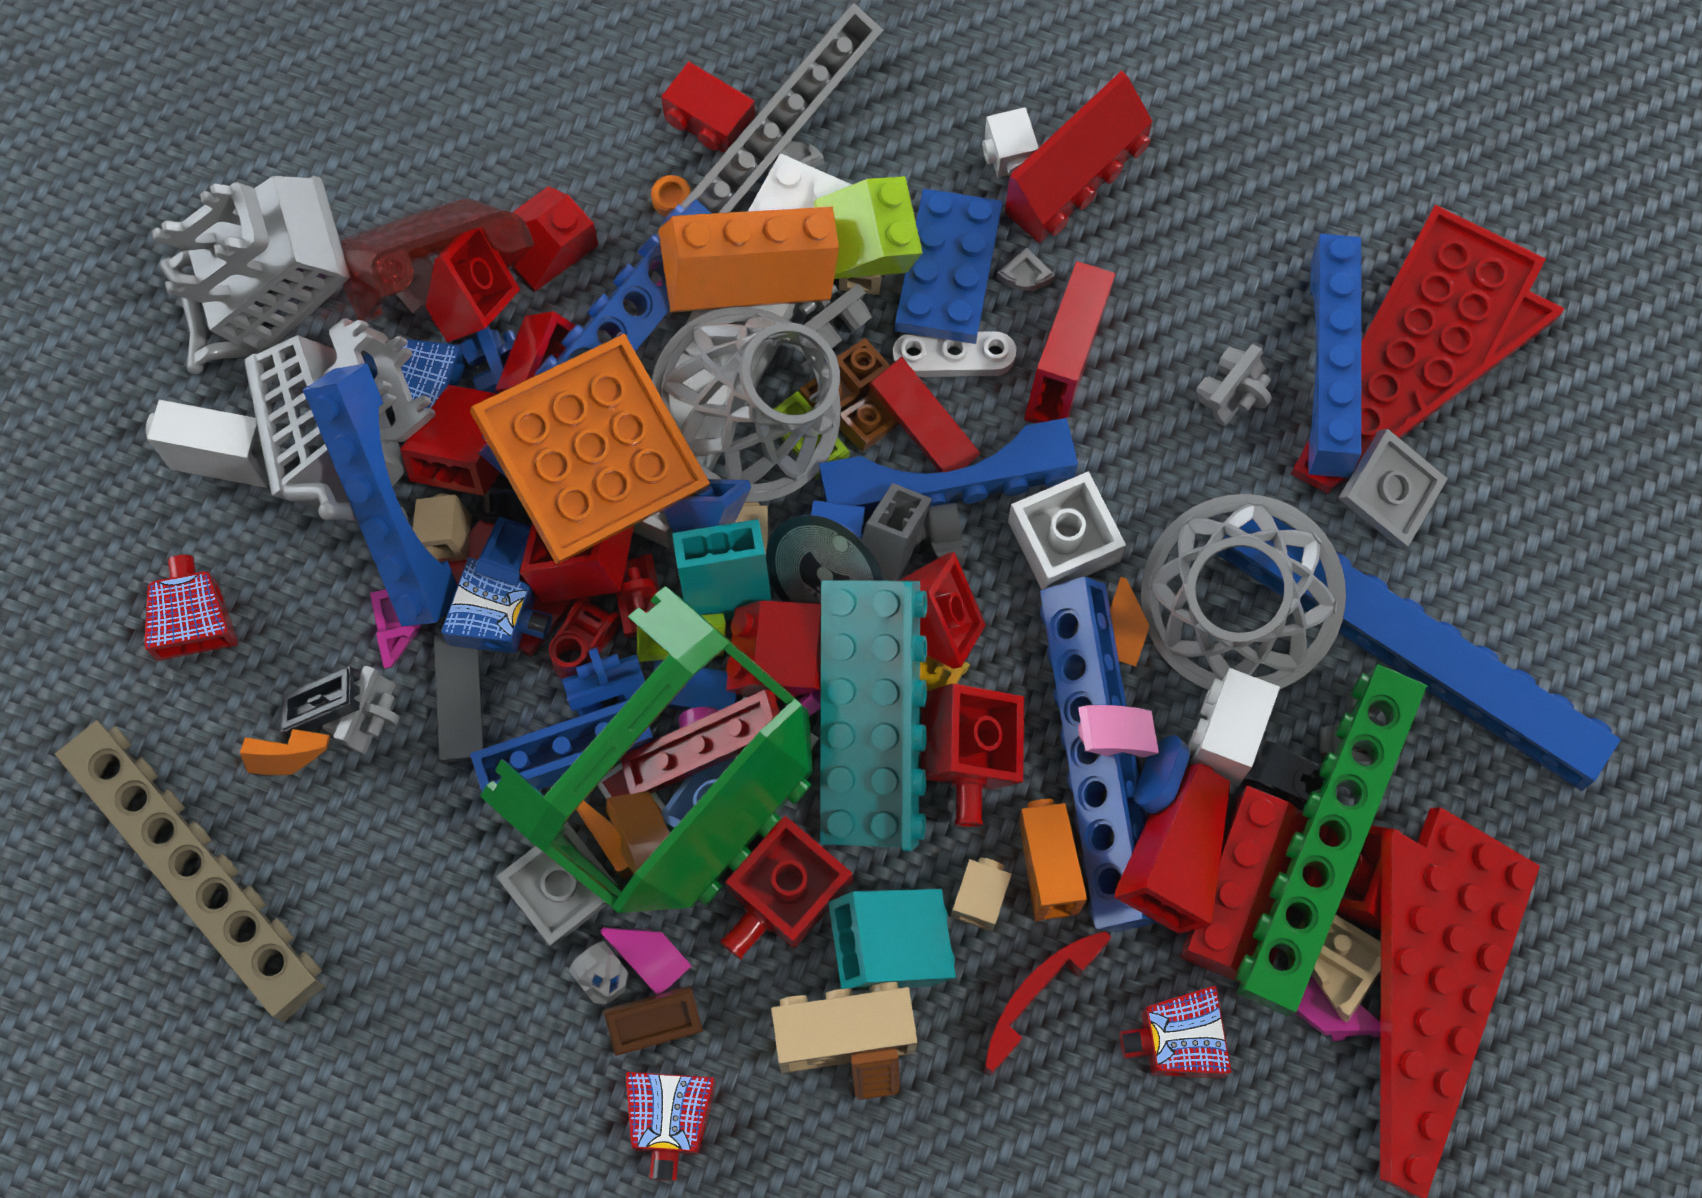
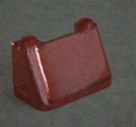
M467 198L345 238L341 241V246L350 278L343 286L358 320L368 322L382 315L381 304L388 296L406 289L412 281L414 273L412 262L441 253L459 234L479 227L482 228L490 246L498 251L510 271L535 244L527 225L516 213Z

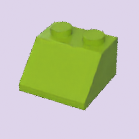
M905 176L865 179L817 198L813 202L814 207L833 206L839 244L834 279L907 273L922 255Z

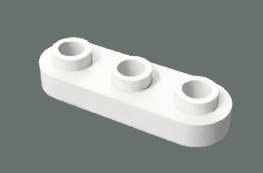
M978 332L976 344L907 333L895 342L892 360L894 363L900 357H903L918 377L999 376L1007 373L1013 367L1016 357V346L1014 341L1002 332ZM997 346L1000 347L1003 350V352L1001 354L995 355L992 354L988 349L990 347ZM914 347L919 349L921 353L911 356L906 350ZM951 347H957L962 352L959 355H951L947 350Z

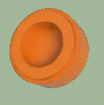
M667 175L661 177L654 183L651 189L654 209L660 215L667 217L678 204L681 205L691 193V188L687 181L679 176Z

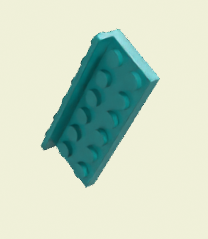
M821 580L820 844L902 847V851H912L919 845V840H924L926 817L924 813H919V796L925 795L926 771L925 769H919V751H925L927 734L926 726L919 725L920 707H925L927 699L926 681L920 680V662H925L927 657L926 636L920 635V618H925L927 614L926 591H920V581Z

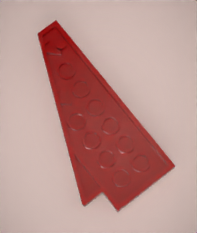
M1435 205L1361 341V456L1357 465L1379 430L1389 429L1401 439L1558 320L1564 308L1530 291L1546 258L1440 206ZM1309 440L1290 474L1327 494L1348 479L1345 477L1308 474Z
M1441 807L1429 808L1418 842L1395 829L1383 830L1381 835L1380 1180L1413 1198H1427L1540 868V865Z

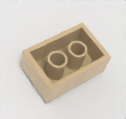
M898 982L875 984L871 986V993L853 995L852 989L833 990L825 993V1000L808 1002L806 995L786 997L780 999V1006L771 1008L781 1074L851 1063L853 1053L894 1047L898 1051V1056L915 1054L918 1042L909 987L899 988Z

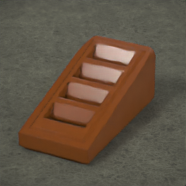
M892 1047L853 1053L851 1056V1072L854 1093L858 1100L898 1094L900 1078L897 1049Z

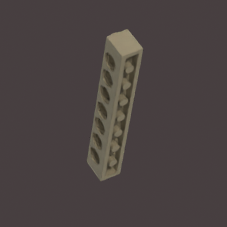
M96 720L57 751L55 756L270 1015L282 1023L285 1022L325 987L317 978L322 969L306 951L300 955L296 953L289 944L294 939V936L278 918L270 922L261 911L267 905L261 896L250 885L243 889L234 877L240 872L224 853L219 854L217 857L207 847L212 838L196 820L190 825L180 814L185 809V806L169 788L162 793L153 781L159 777L158 774L143 757L135 761L128 753L127 749L132 746V743L116 725L109 730ZM120 762L118 774L111 779L105 780L104 774L106 769L111 764ZM140 794H147V801L144 807L138 811L131 812L133 799ZM173 825L174 834L172 838L166 843L158 844L157 837L161 829ZM200 857L201 867L198 872L192 876L185 877L184 868L186 863L193 858ZM220 890H228L229 897L226 904L219 909H212L211 900L214 894ZM255 922L256 933L254 937L247 942L240 943L238 939L240 928L246 923ZM275 955H283L284 966L282 970L276 975L267 976L266 964L268 960Z

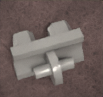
M858 283L832 304L830 300L802 303L799 309L805 316L815 309L819 312L804 326L819 333L831 348H834L842 339L830 324L833 319L840 316L853 333L872 318L865 303L861 300V297L866 292ZM834 284L831 297L838 292Z
M1251 344L1248 350L1244 352L1228 347L1218 363L1220 372L1226 374L1227 377L1223 382H1220L1208 376L1198 385L1196 389L1198 400L1212 409L1216 423L1226 426L1239 409L1243 412H1248L1252 405L1258 408H1265L1270 403L1272 397L1266 387L1271 382V379L1266 375L1267 369L1260 359L1263 354L1262 348Z
M364 666L360 673V680L354 682L355 685L360 687V695L354 697L355 700L360 702V710L322 725L325 731L333 735V738L354 752L363 755L366 754L373 736H379L383 724L397 726L400 719L397 714L390 711L395 699L392 692L396 684L381 676L375 668Z

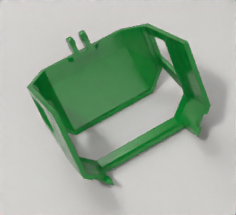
M666 586L653 596L651 602L656 606L645 613L641 608H637L627 617L664 648L669 655L545 796L502 759L495 769L501 776L500 781L496 784L492 780L486 785L480 795L524 837L610 905L617 913L695 907L699 902L706 906L723 887L717 882L729 868L735 872L753 852L754 846L751 842L759 834L765 838L781 821L782 818L777 813L789 800L795 805L811 787V784L807 781V778L813 773L809 710L685 600ZM725 650L784 701L787 706L757 733L635 872L623 890L562 835L566 830L564 825L571 814L689 680Z

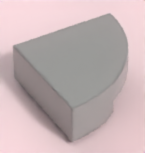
M790 140L780 152L813 168L824 164L823 155L811 144L807 145Z
M1028 248L1024 249L997 272V279L1001 283L1018 290L1043 288L1052 283L1055 274Z

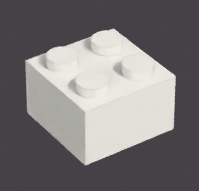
M1089 471L1011 504L1008 523L1042 590L1091 575L1121 561L1126 544Z
M1229 668L1223 680L1215 678L1200 710V715L1207 718L1206 720L1200 718L1197 728L1194 729L1188 743L1190 755L1193 756L1190 765L1197 763L1207 765L1214 772L1229 780L1231 786L1238 788L1252 768L1280 686Z

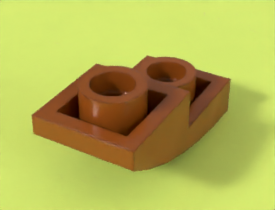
M866 338L836 357L840 369V385L838 390L841 412L864 396L870 390L868 384L890 366ZM816 378L799 389V393L814 408L816 403L809 401L812 394L818 391Z
M870 388L866 397L841 412L839 429L863 452L897 427L899 423Z
M649 791L607 798L606 813L621 836L620 852L633 874L669 835L662 814Z

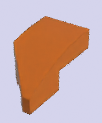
M1120 577L1110 606L1117 654L1120 662L1136 667L1150 625L1127 578Z
M293 729L288 744L245 737L240 755L247 773L292 775L327 749L330 736Z

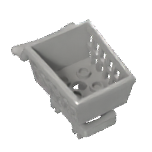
M272 176L255 188L239 182L229 186L214 183L210 186L211 193L204 191L200 194L201 202L204 206L183 222L164 221L161 224L162 229L155 228L151 231L155 241L186 250L181 251L173 258L163 259L160 263V268L170 280L165 282L167 292L181 297L190 331L186 367L189 373H202L204 364L210 360L249 357L252 354L256 355L279 344L350 278L324 183L320 177ZM193 266L195 275L185 274L182 268ZM297 268H302V269H305V270H304L303 272H300V271H297L296 269H297ZM319 273L328 275L325 279L316 277ZM283 279L290 280L291 282L287 284L281 281ZM306 285L314 289L310 292L302 288ZM272 290L278 292V294L274 296L267 292ZM290 298H295L301 301L298 304H295L288 300ZM255 301H258L265 305L263 307H259L255 304ZM200 303L203 304L209 330L229 340L228 342H216L206 345L207 329ZM281 310L288 314L283 317L274 312ZM265 321L275 326L270 330L261 324Z
M343 318L329 329L335 349L297 335L256 355H250L244 362L271 495L317 508L320 517L324 520L345 519L358 523L326 445L324 444L311 455L309 447L319 441L322 435L318 427L306 435L304 428L313 423L315 419L311 410L301 416L299 409L307 405L308 402L304 393L296 397L294 390L299 387L306 388L333 369L364 364L361 352L362 350L368 352L373 357L378 374L374 381L384 403L379 407V428L383 455L392 487L407 471L398 442L406 441L433 419L436 414L433 409H424L431 404L429 397L423 395L413 400L401 367L412 356L410 349L402 348L407 344V339L397 336L389 340L384 333L368 327V323L362 320L354 322ZM278 379L280 386L268 392L267 384ZM284 397L285 405L273 412L271 404ZM392 406L396 418L392 426L385 413V410ZM289 416L290 424L277 433L275 424ZM294 436L295 444L281 454L279 445ZM299 456L301 463L286 475L284 466ZM401 507V509H402V511H403V513H404V515H405V517H406L408 523H409L410 526H411V523H410L409 518H408V516H407V514H406V511L404 510L403 507Z

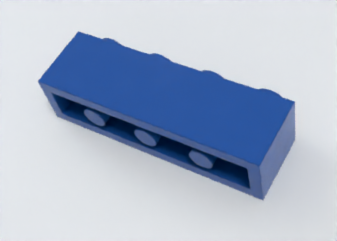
M627 701L470 753L481 791L483 792L486 785L492 780L496 784L500 781L501 776L495 769L501 759L505 760L537 790L554 785ZM650 727L645 730L626 753L654 741Z

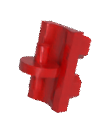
M652 553L627 560L621 590L616 592L625 638L637 635V624L627 616L637 608H641L647 613L656 606L651 600L660 590Z

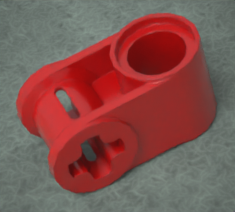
M590 597L578 598L569 611L565 622L549 645V655L555 673L563 679L578 674L576 667L591 663L589 650L597 647L599 654L617 632L621 623V615L617 612L612 614L591 603ZM574 649L581 653L580 657L573 662L566 663L559 659L561 654L567 650Z

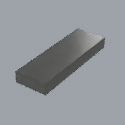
M434 635L439 760L442 764L472 761L470 753L485 748L480 650L450 646L446 643L443 635Z

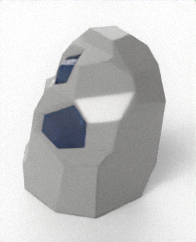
M604 941L592 945L579 955L568 970L593 1003L610 1004L626 990L629 974Z

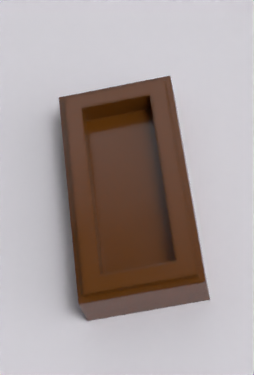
M691 985L604 1009V1016L615 1056L703 1032Z

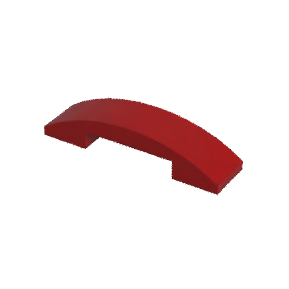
M1106 931L1087 936L1062 948L1039 965L1024 980L1006 1005L989 1041L983 1071L989 1077L1022 1040V1037L1010 1026L1064 965L1079 977L1111 940L1112 937Z

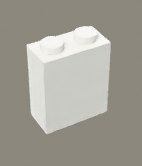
M164 400L158 401L155 413H151L147 419L146 436L147 440L171 470L267 488L269 480L256 418Z

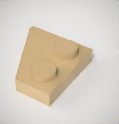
M1335 914L1311 975L1341 1020L1348 1023L1381 974V942ZM1305 918L1303 919V921L1301 922V924L1299 925V927H1298L1297 929H1303V928H1304V926H1305Z

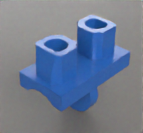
M488 325L485 329L477 331L476 334L459 344L464 358L472 367L485 361L489 364L490 369L473 377L476 390L500 393L495 389L516 339L514 331H507L502 335L504 344L500 332L497 329H490Z
M597 647L590 649L589 654L592 662L576 667L578 674L562 679L571 711L577 710L579 715L582 716L603 709L601 701L618 696L620 703L629 700L645 682L636 654L620 660L617 654L601 659Z

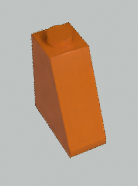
M1053 799L1031 801L1027 803L1028 808L1021 809L1018 819L1034 921L1078 916L1087 898L1066 804H1054Z

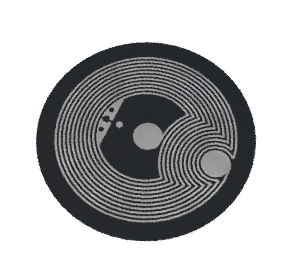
M815 515L792 517L782 522L773 531L767 544L766 564L768 575L775 592L782 602L821 604V580H884L875 557L863 541L848 528L825 517Z

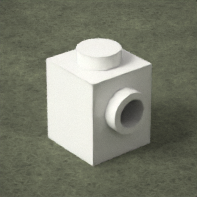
M1026 107L987 116L986 140L982 141L985 160L987 164L993 163L997 177L1010 175L1039 148Z

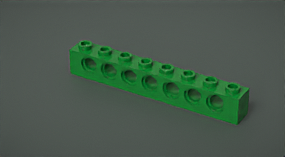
M1377 664L1367 675L1364 673L1359 675L1351 693V697L1357 699L1351 714L1348 712L1343 714L1335 732V736L1341 738L1335 753L1329 751L1321 765L1319 776L1325 779L1320 792L1312 791L1304 807L1302 816L1307 817L1308 821L1303 833L1295 832L1286 851V856L1292 858L1286 874L1278 873L1271 887L1269 897L1275 899L1269 915L1262 913L1254 929L1252 938L1258 940L1252 957L1246 954L1237 970L1235 979L1241 982L1237 992L1238 995L1286 1017L1297 1012L1426 690V684L1380 664ZM1369 708H1377L1383 712L1386 717L1385 726H1378L1370 720L1368 716ZM1353 747H1360L1368 752L1370 756L1369 766L1360 765L1354 760L1352 756ZM1336 787H1346L1353 793V806H1345L1338 801ZM1321 826L1330 827L1336 832L1338 836L1336 847L1327 846L1322 842L1319 836ZM1310 866L1319 871L1322 877L1320 888L1311 887L1304 881L1302 875L1304 867ZM1288 907H1295L1302 911L1305 916V926L1303 929H1296L1289 925L1286 920V910ZM1271 948H1279L1287 954L1289 965L1286 971H1279L1270 964L1269 952Z

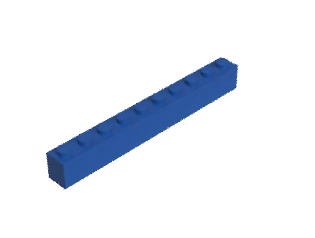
M1272 516L1278 530H1296ZM1253 519L1239 528L1248 534L1262 531ZM1226 534L1223 539L1230 538L1231 536ZM1273 540L1264 541L1268 545L1275 547ZM1286 545L1287 555L1301 563L1304 548ZM1232 547L1217 553L1218 556L1281 597H1284L1282 574L1276 563L1265 553L1254 548ZM1336 552L1343 569L1346 589L1345 611L1338 632L1340 635L1400 674L1426 684V691L1579 790L1583 791L1596 781L1621 740L1611 733L1612 730L1606 723L1596 718L1584 716L1573 709L1574 705L1564 696L1556 693L1550 694L1536 685L1535 679L1528 673L1519 669L1513 670L1499 661V657L1492 650L1481 645L1475 646L1461 637L1462 634L1456 627L1447 622L1436 621L1425 614V610L1420 604L1409 598H1400L1388 590V586L1380 578L1361 573L1352 567L1348 558ZM1319 558L1313 575L1328 588L1325 571ZM1293 572V579L1297 584L1302 577ZM1308 590L1300 598V603L1305 612L1319 605Z

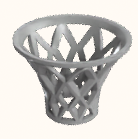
M751 307L721 308L702 314L683 326L668 341L658 357L651 380L670 414L669 394L677 400L694 406L680 430L694 456H706L725 452L727 479L749 480L751 489L744 503L771 501L796 491L819 472V463H824L828 460L834 448L840 427L841 406L838 390L840 385V369L831 346L813 329L801 324L792 323L775 313ZM746 322L745 326L727 323ZM711 337H736V340L714 347ZM773 339L772 346L776 348L784 342L789 343L807 359L801 366L804 368L810 364L818 383V391L812 394L809 401L816 403L810 412L801 415L783 414L770 408L758 396L751 380L750 368L753 354L762 341ZM695 340L702 354L675 368L682 353ZM737 351L723 365L714 360V358ZM703 369H706L715 376L701 393L683 384L684 381ZM723 385L732 389L727 405L707 403ZM748 401L749 406H745L744 402ZM705 416L726 418L720 438L695 439ZM737 422H755V433L733 441ZM792 431L776 451L773 440ZM819 434H822L821 440L815 449L817 437ZM803 437L805 439L797 459L794 461L788 453L800 438ZM760 443L764 456L742 471L739 450ZM776 463L787 475L775 481L753 484L762 478ZM700 464L708 479H725Z
M1253 494L1217 497L1202 502L1180 515L1168 526L1155 543L1144 569L1141 588L1142 610L1150 625L1148 633L1155 647L1168 664L1180 675L1208 690L1211 689L1215 678L1223 680L1227 671L1231 668L1221 655V653L1229 650H1236L1245 657L1233 668L1239 672L1251 675L1260 663L1278 669L1279 671L1255 678L1280 686L1279 689L1304 677L1317 666L1333 645L1342 624L1346 601L1345 579L1339 557L1332 543L1320 527L1307 515L1285 502ZM1235 511L1224 523L1208 519L1222 513ZM1272 516L1288 523L1296 530H1278ZM1253 519L1262 531L1248 534L1239 528ZM1196 534L1211 535L1205 546L1194 549ZM1225 534L1231 536L1230 538L1223 539ZM1273 540L1275 547L1268 545L1264 541ZM1178 542L1179 557L1164 565L1170 551ZM1286 545L1304 548L1301 563L1287 555ZM1232 547L1254 548L1265 553L1276 563L1284 581V597L1279 611L1270 622L1251 632L1235 633L1215 626L1201 611L1196 597L1197 580L1203 566L1211 557L1216 556L1215 554ZM1319 558L1325 571L1328 588L1313 575ZM1195 560L1190 569L1188 562ZM1293 572L1302 577L1297 584L1293 579ZM1180 573L1183 584L1177 595H1175L1167 583ZM1308 590L1319 605L1304 613L1300 598ZM1186 600L1189 604V612L1182 609ZM1159 602L1171 611L1166 629L1161 618ZM1292 613L1295 624L1285 625L1287 617ZM1183 622L1194 626L1198 641L1181 640ZM1323 622L1317 637L1307 649L1306 629ZM1208 635L1214 636L1219 643L1210 646ZM1291 636L1289 655L1271 651L1278 637ZM1253 642H1262L1258 652L1248 645ZM1205 655L1214 673L1199 667L1187 657Z

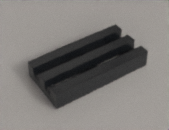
M349 666L282 695L281 733L290 737L293 729L308 732L360 710V702L354 699V697L360 695V687L354 684V682L360 680V672ZM341 688V690H338V691H336V692H334V693H331V694H329V695H327V696H323V695H326V694H328V693H330V692H333V691H335V690ZM308 702V704L303 705V706H301V707L296 708V709L293 710V708L298 707V706H300V705L305 704V703Z

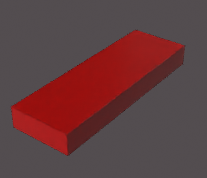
M903 357L896 360L868 384L939 473L965 468L981 454Z

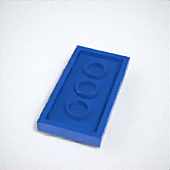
M923 188L916 220L922 255L910 270L905 273L895 320L896 332L972 344L977 343L1003 201Z

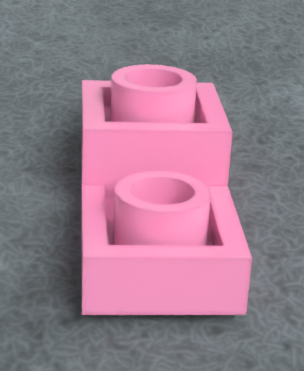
M1086 705L1078 708L1081 721L1078 726V732L1082 743L1085 745V751L1104 756L1124 752L1143 758L1159 753L1152 711L1113 705Z

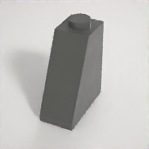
M894 483L891 484L866 523L862 537L863 543L875 557L883 579L889 581H899L903 578L932 500L930 497Z

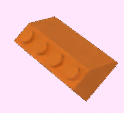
M833 206L672 216L658 229L670 313L727 307L818 302L831 299L839 251Z

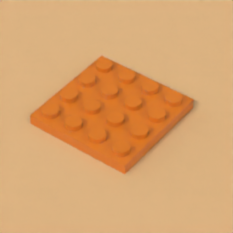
M625 333L472 406L470 410L471 415L556 565L675 505L710 485L708 478Z

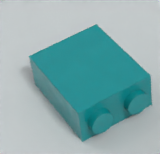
M759 519L672 533L683 600L700 615L723 613L724 619L727 621L733 619L735 608L758 601H771L766 556Z
M942 889L853 891L828 902L841 989L865 991L871 990L872 985L885 982H898L899 988L931 987L956 978L954 968L955 957L950 944L947 910L944 906Z

